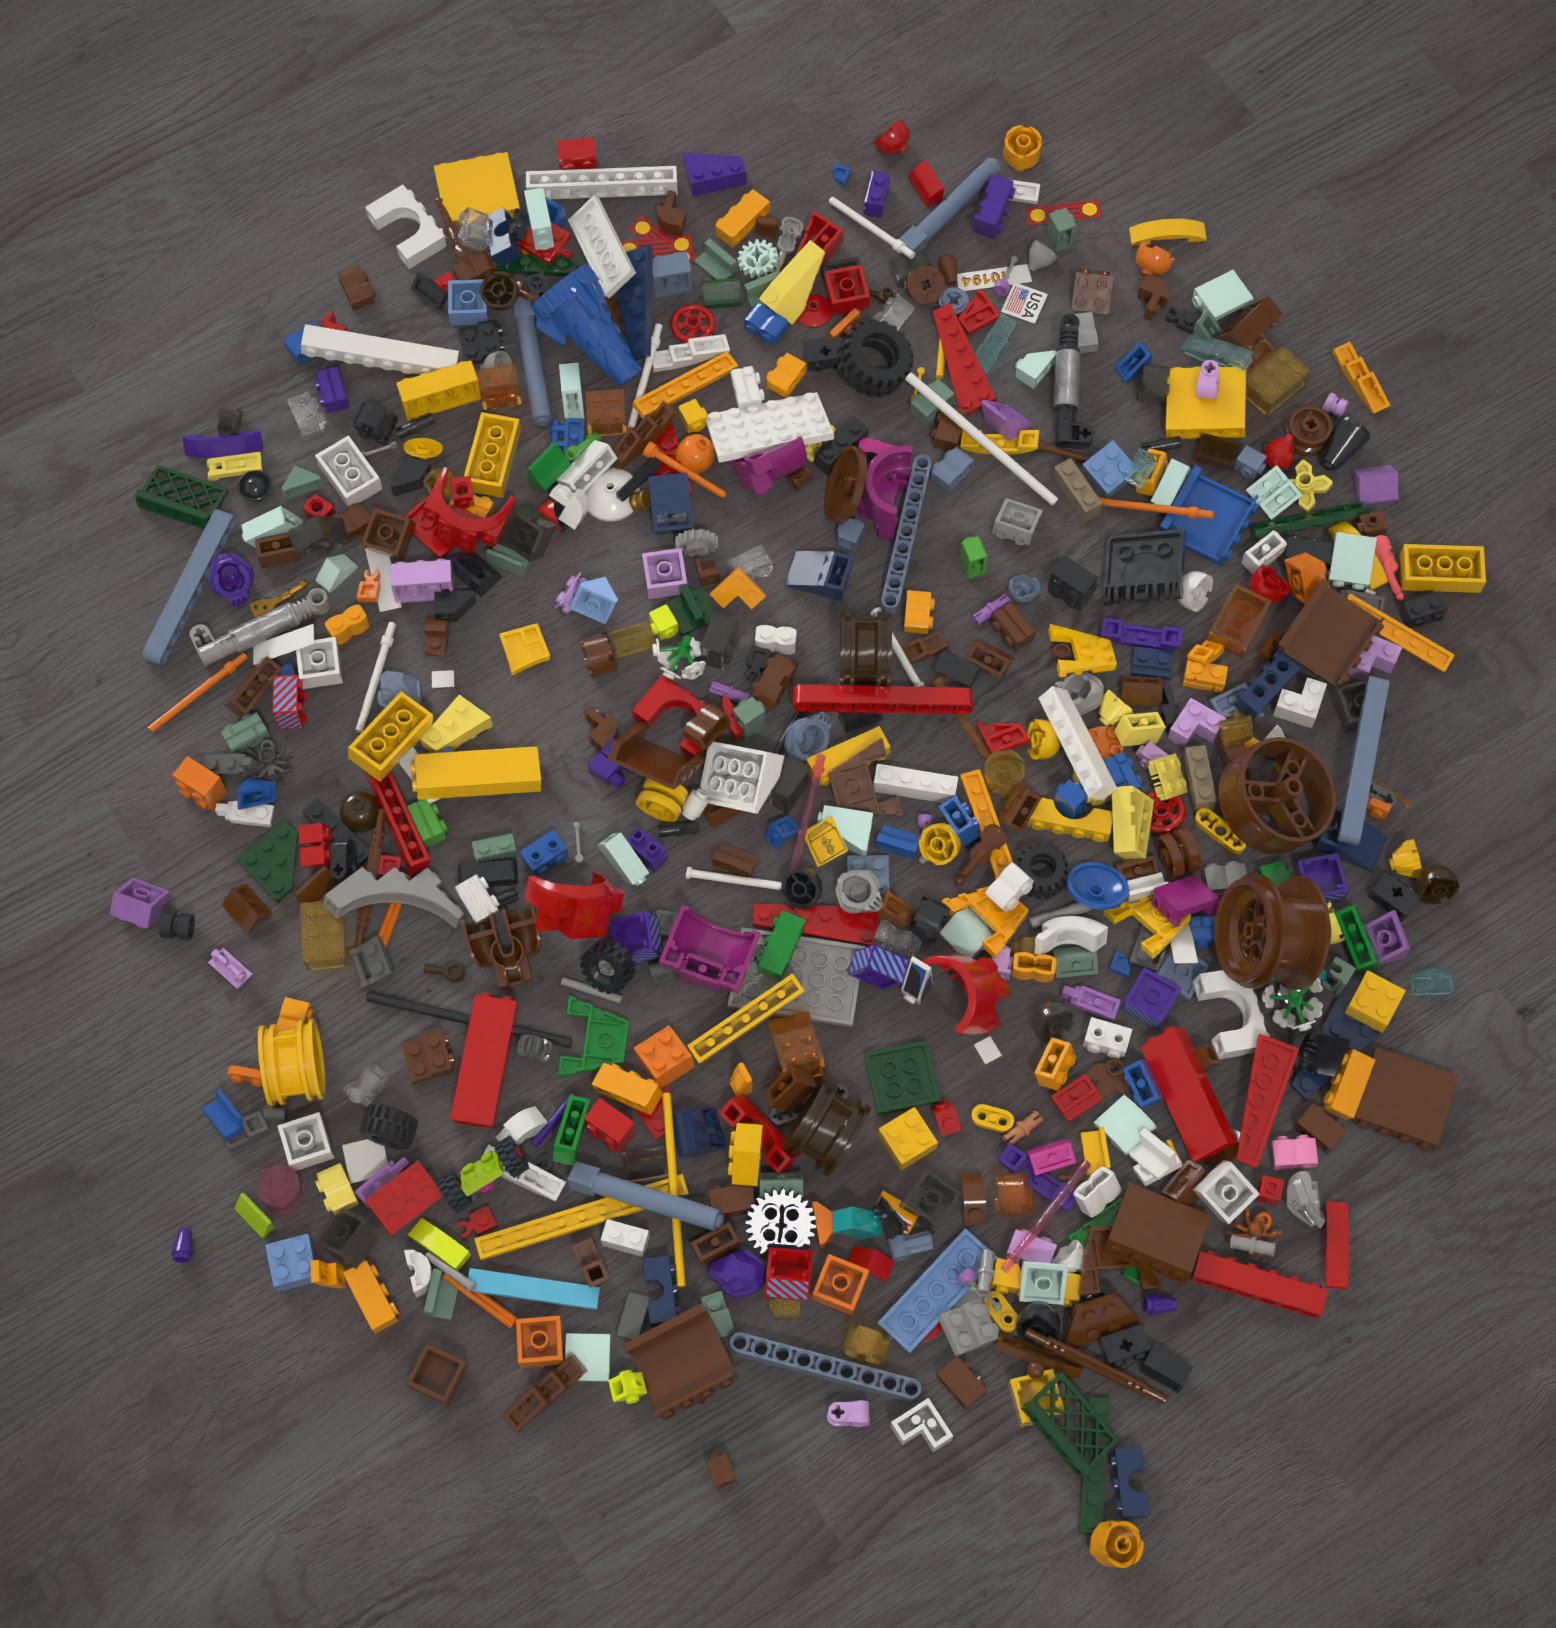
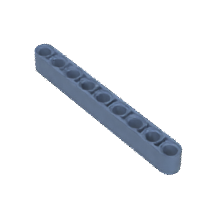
M925 454L915 457L882 595L881 609L882 613L886 616L887 612H892V616L896 615L900 607L931 472V459ZM912 516L914 519H908L907 517ZM908 533L910 534V536H904L902 534ZM904 550V551H906V553L902 554V553H899L898 551ZM895 568H901L903 570L897 571L895 570ZM897 585L898 588H891L890 586ZM892 602L895 605L888 606L886 603Z
M219 509L214 510L143 649L142 658L144 660L161 666L167 661L209 578L212 561L221 554L235 526V515Z
M1368 676L1337 837V841L1359 845L1389 688V680L1373 676Z
M735 1333L730 1339L731 1352L742 1358L906 1402H915L921 1394V1385L913 1378L746 1333ZM737 1340H743L746 1346L743 1349H737L734 1347V1343ZM763 1345L767 1348V1352L759 1355L755 1352L756 1347ZM780 1351H785L789 1357L781 1361L776 1355ZM807 1357L810 1363L807 1366H800L798 1359ZM821 1363H828L831 1365V1370L822 1372L819 1366ZM848 1368L852 1371L853 1375L849 1378H844L840 1373L841 1370ZM870 1374L874 1377V1381L866 1384L862 1381V1376ZM886 1380H892L896 1386L894 1389L889 1390L884 1387L883 1383ZM907 1386H914L917 1389V1393L915 1395H908L905 1392V1388Z

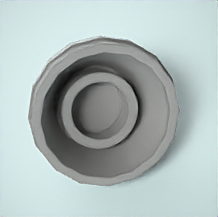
M1035 239L1029 250L1028 268L1034 272L1037 269L1047 267L1057 259L1058 255Z
M496 351L486 357L480 369L492 379L506 380L512 373V361L505 351Z

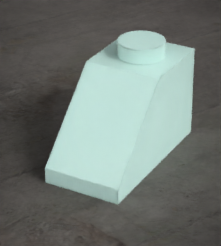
M1056 351L1029 353L1024 359H1019L1015 365V377L1034 389L1055 364Z

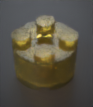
M1006 749V751L998 750L989 755L985 762L983 779L990 792L1007 798L1011 795L1018 781L1023 783L1025 764L1023 758L1017 752Z
M850 1323L842 1349L847 1357L859 1360V1356L866 1358L865 1361L879 1367L880 1363L885 1362L892 1337L887 1335L885 1339L882 1332L860 1325L855 1329V1325Z

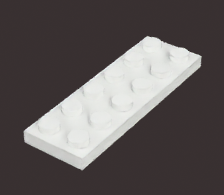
M594 195L568 221L590 267L600 279L599 283L604 295L610 298L636 272L600 199Z

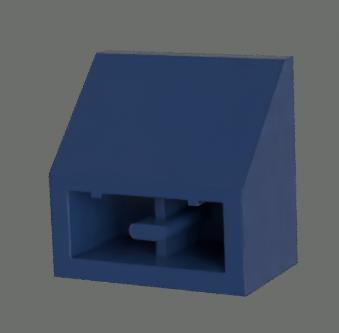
M685 1107L672 1115L674 1139L679 1157H697L727 1148L716 1108Z

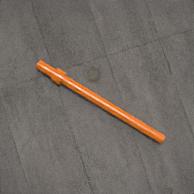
M1099 497L1102 506L1184 515L1192 519H1198V517L1214 518V511L1201 510L1199 507L1190 506V508Z
M243 652L234 660L223 665L224 668L149 725V730L154 733L226 675L234 673L237 670L236 668L248 659L246 654Z

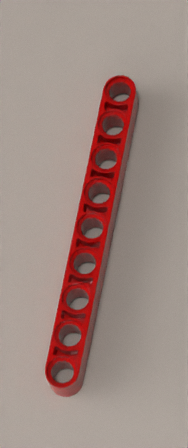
M797 685L793 687V708L800 712L964 715L973 711V697L971 689L959 687Z

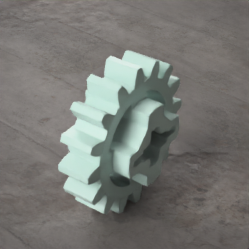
M756 239L754 244L749 241L748 247L742 246L743 251L738 252L739 257L737 261L740 271L743 270L745 276L750 273V278L757 275L759 279L762 274L766 276L768 275L767 272L773 273V267H778L777 261H779L777 249L776 247L773 248L771 242L766 244V240H763L762 243H759L758 239Z

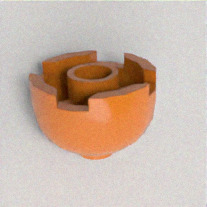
M1141 242L1135 256V262L1138 268L1142 270L1141 274L1144 276L1146 273L1154 276L1164 275L1172 266L1175 258H1169L1171 254L1157 246L1150 248L1146 247V242Z
M701 434L686 436L679 443L675 452L677 462L680 461L683 466L696 474H702L703 471L709 470L716 455L711 440Z

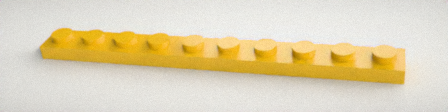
M683 1174L677 1175L679 1197L689 1196ZM669 1178L645 1185L646 1187L670 1194ZM606 1197L474 1239L480 1260L482 1261L604 1223L607 1219L614 1220L646 1209Z

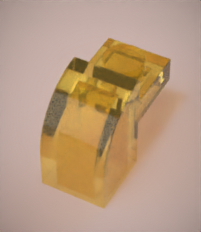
M1239 711L1231 712V719L1219 721L1221 741L1225 746L1244 743L1254 737L1251 715L1243 717Z

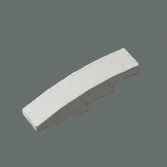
M726 335L688 339V343L669 345L668 350L656 351L652 371L659 372L685 367L713 359L726 351L729 353L730 349Z
M488 1145L484 1154L493 1152L495 1150L494 1147ZM529 1162V1169L515 1178L510 1176L505 1166L503 1167L504 1174L501 1177L555 1202L566 1183Z

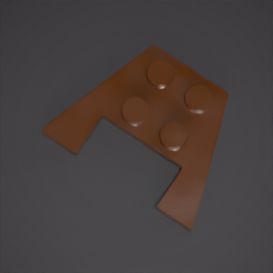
M879 738L828 772L837 807L871 812L878 815H904L899 796L882 801L877 800L867 762L887 757L883 738Z
M1113 1226L1091 1227L1087 1230L1079 1296L1099 1294L1100 1288L1097 1271L1137 1268L1141 1290L1160 1289L1162 1287L1160 1280H1157L1153 1272L1103 1252Z

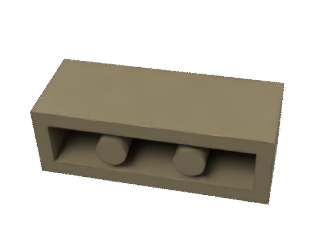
M1070 458L1055 466L1052 479L1082 522L1085 523L1100 515L1102 502L1073 460Z
M1206 745L1185 747L1182 759L1193 813H1197L1202 808L1214 811L1217 799Z

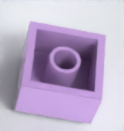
M682 548L642 553L648 599L680 595L679 587L687 584Z

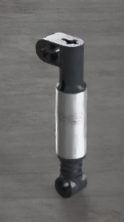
M1071 313L1061 318L1059 348L1056 350L1053 404L1054 411L1056 412L1055 446L1060 448L1087 449L1093 443L1095 431L1088 424L1075 423V413H1077L1079 408L1081 354L1080 349H1078L1080 321L1075 314ZM1072 324L1074 327L1067 328L1065 325ZM1074 432H1078V440H1074Z

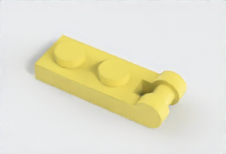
M260 452L207 459V467L209 468L208 479L211 481L225 477L240 476L253 470L263 472Z

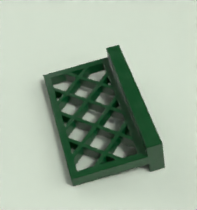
M156 465L141 490L138 489L135 493L137 507L205 529L214 510L220 508L229 491L222 486ZM159 472L168 476V478L157 480L156 477ZM181 479L186 482V484L175 487L173 481ZM171 483L173 488L162 491L160 485ZM199 485L204 489L193 493L191 487ZM158 487L159 492L154 494L148 492L149 489ZM189 489L190 494L182 497L179 496L178 491ZM212 492L221 493L219 497L213 499L209 495ZM175 493L177 498L172 500L165 498V495ZM207 496L208 500L197 503L196 497ZM193 499L195 504L186 506L182 502ZM208 505L212 507L209 513L200 509Z
M1062 1371L1020 1408L1077 1477L1087 1476L1092 1471L1091 1468L1119 1441ZM1059 1380L1065 1385V1395L1055 1394V1384ZM1043 1396H1050V1409H1043L1038 1403ZM1055 1397L1065 1398V1411L1055 1410ZM1070 1398H1076L1080 1402V1412L1069 1411ZM1055 1413L1065 1414L1064 1427L1057 1426L1054 1422ZM1069 1414L1079 1415V1428L1069 1427ZM1084 1415H1089L1094 1419V1429L1084 1428ZM1069 1430L1079 1431V1444L1071 1443L1069 1440ZM1084 1431L1094 1432V1445H1084ZM1099 1432L1105 1433L1111 1441L1106 1446H1098ZM1083 1447L1094 1448L1093 1459L1089 1463L1083 1457Z

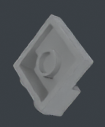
M1005 498L995 520L992 533L996 534L1000 539L1008 538L1014 540L1018 545H1030L1043 510Z
M981 1298L962 1304L958 1308L937 1316L955 1357L990 1345L999 1338L998 1326L996 1323L991 1322L988 1316L990 1313L989 1306L982 1302Z

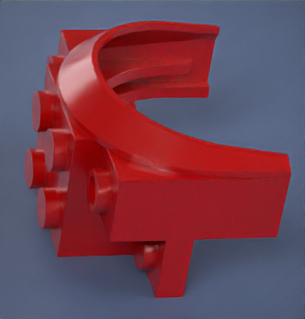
M443 467L423 507V516L432 522H438V539L444 544H452L461 551L472 554L475 553L480 541L486 545L497 546L498 542H502L505 537L506 526L515 510L516 498L511 495L503 508L497 514L488 518L480 517L452 504L448 507L442 493L449 481L447 477L449 468Z
M595 871L591 872L593 876L589 886L559 884L533 875L528 878L525 900L538 908L535 929L538 931L558 930L573 940L606 936L610 913L621 912L625 893L612 885L604 875Z

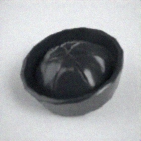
M253 470L241 476L238 480L237 488L243 498L251 502H259L269 495L272 483L266 473Z

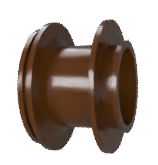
M1251 873L1228 886L1219 902L1214 928L1216 953L1225 974L1240 986L1248 989H1257L1266 985L1273 976L1280 985L1289 990H1303L1316 981L1323 970L1331 942V921L1326 899L1321 889L1313 880L1305 876H1292L1276 887L1267 876Z

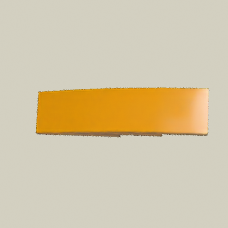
M1350 341L1331 351L1349 383L1372 414L1390 406L1374 372H1369L1362 356L1358 358Z

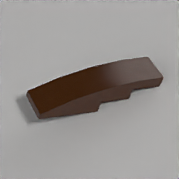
M663 401L652 416L646 414L636 429L630 427L613 449L618 458L613 464L618 469L623 468L640 455L650 441L654 442L676 418L678 413L669 403Z
M574 1354L570 1355L556 1370H552L541 1382L524 1394L503 1415L516 1433L519 1432L573 1386L587 1370Z

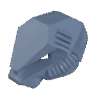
M387 670L380 676L381 690L378 691L377 701L383 710L401 691L420 705L422 700L420 681L413 676Z
M821 711L802 719L800 718L788 726L784 746L789 756L796 761L805 762L806 758L826 750L830 739L828 730L832 726L830 716Z

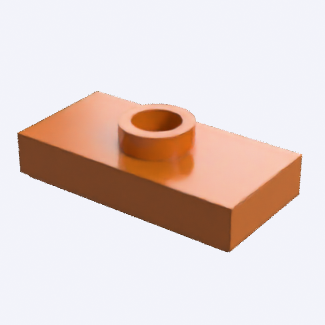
M853 309L830 331L829 339L844 338L852 327L860 322V312L857 309Z

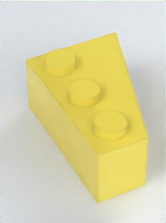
M458 695L420 739L422 747L428 753H443L444 748H450L451 752H453L467 740H472L480 732L492 728L491 717L461 695Z
M1134 786L1117 787L1118 789L1112 793L1114 853L1124 860L1146 858L1154 800Z

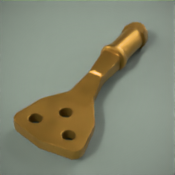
M306 580L299 581V583L287 589L279 597L252 602L250 608L254 617L256 618L270 610L272 611L283 601L293 598L294 595L308 586V582Z

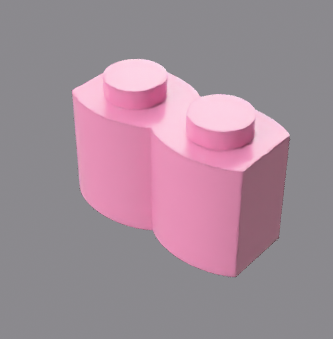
M1300 1135L1296 1137L1297 1139H1288L1287 1136L1276 1137L1270 1144L1273 1170L1316 1167L1318 1165L1315 1138H1310L1309 1135Z

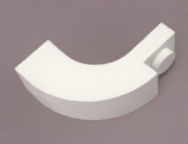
M1064 916L1051 919L1042 924V933H1039L1035 938L1034 953L1044 955L1061 944H1076L1094 953L1106 944L1108 927L1095 920L1078 916Z

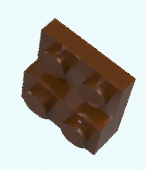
M442 1029L422 1034L421 1038L401 1043L412 1084L454 1073L452 1066L456 1065L453 1053L448 1054L447 1046H450V1041L447 1033L443 1034Z

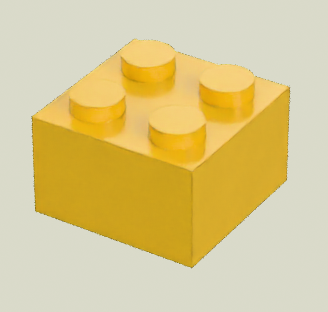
M1367 970L1345 1014L1383 1033L1406 990Z
M915 1107L878 1129L879 1139L900 1171L937 1149L938 1141Z
M737 1123L736 1132H731V1144L733 1145H730L729 1158L733 1162H729L728 1175H732V1184L758 1186L763 1125Z

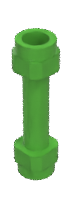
M597 432L590 433L586 436V440L579 445L568 447L565 451V456L569 460L577 459L580 457V453L594 440L601 442V436Z

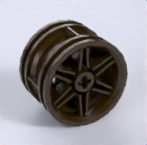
M841 611L839 685L849 684L854 686L857 681H872L876 684V687H880V685L891 687L892 612H887V616H882V612H877V616L874 619L857 618L855 611H851V615H845V611Z
M823 1078L812 1092L781 1145V1148L784 1150L788 1147L791 1148L790 1153L792 1155L802 1151L816 1161L814 1169L817 1171L821 1168L824 1169L823 1174L825 1176H829L841 1162L858 1136L871 1110V1106L868 1104L864 1107L861 1106L862 1101L860 1099L850 1103L836 1093L838 1085L835 1083L831 1086L828 1085L829 1080L827 1078Z

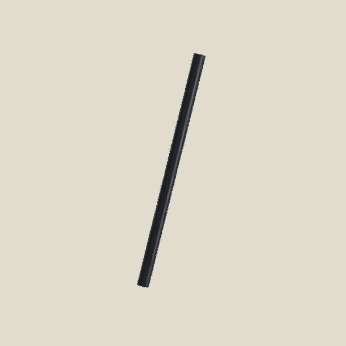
M370 991L366 1000L367 1002L469 1025L471 1017L470 1014ZM515 1025L514 1036L535 1035L551 1041L552 1045L565 1048L571 1047L572 1038Z

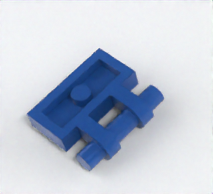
M565 419V425H559V420H552V426L549 431L551 435L549 446L555 442L561 450H564L563 453L565 454L568 447L572 445L577 446L582 443L585 432L584 419ZM564 434V441H559V435Z

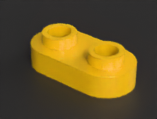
M980 1104L972 1111L971 1119L978 1127L1000 1133H1006L1013 1127L1014 1117L1007 1110ZM984 1114L986 1118L981 1120L978 1118V1115ZM1005 1120L1007 1124L1000 1125L999 1121Z
M991 1292L989 1296L992 1299H997L1001 1303L1002 1309L995 1311L993 1305L984 1298V1302L989 1306V1316L1001 1331L1005 1333L1013 1332L1017 1328V1313L1001 1293ZM1010 1317L1012 1322L1006 1323L1004 1318Z

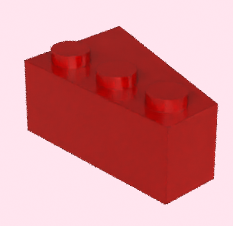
M813 211L797 254L811 240L825 251L821 263L825 264L843 243L844 230Z

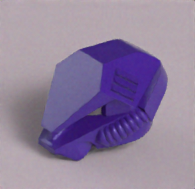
M224 553L218 555L212 561L208 584L215 594L227 598L230 604L238 607L246 604L247 592L252 587L254 580L253 569L240 556L234 553Z
M740 1249L730 1252L725 1258L711 1262L707 1274L714 1282L719 1283L723 1293L732 1298L740 1299L757 1293L766 1282L767 1272L764 1264L758 1257L747 1249Z

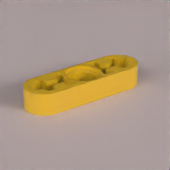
M1207 808L1197 811L1194 819L1197 827L1232 854H1240L1244 851L1246 844L1232 832L1223 819ZM1201 816H1208L1207 820L1203 822L1200 820ZM1213 821H1215V823L1212 826V829H1210V824H1212ZM1223 827L1226 830V834L1223 836L1217 835L1215 828ZM1229 834H1231V835H1232L1231 838H1229L1228 841H1226V839L1228 838ZM1237 841H1240V842H1241V843H1240V846H1236V847L1233 846V843H1234V842H1237Z

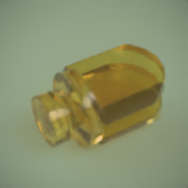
M1036 937L1018 938V942L1012 941V954L1027 952L1038 956L1034 953Z

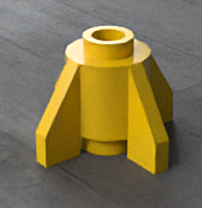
M1414 839L1405 841L1392 854L1393 858L1389 859L1392 871L1396 870L1397 874L1417 878L1423 871Z

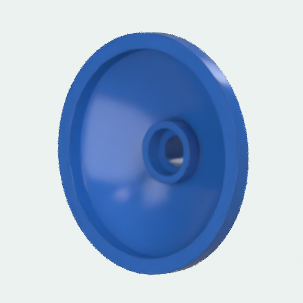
M1087 862L1079 864L1069 872L1067 877V889L1070 895L1077 902L1091 909L1109 910L1123 904L1128 896L1129 885L1126 878L1117 869L1103 863Z

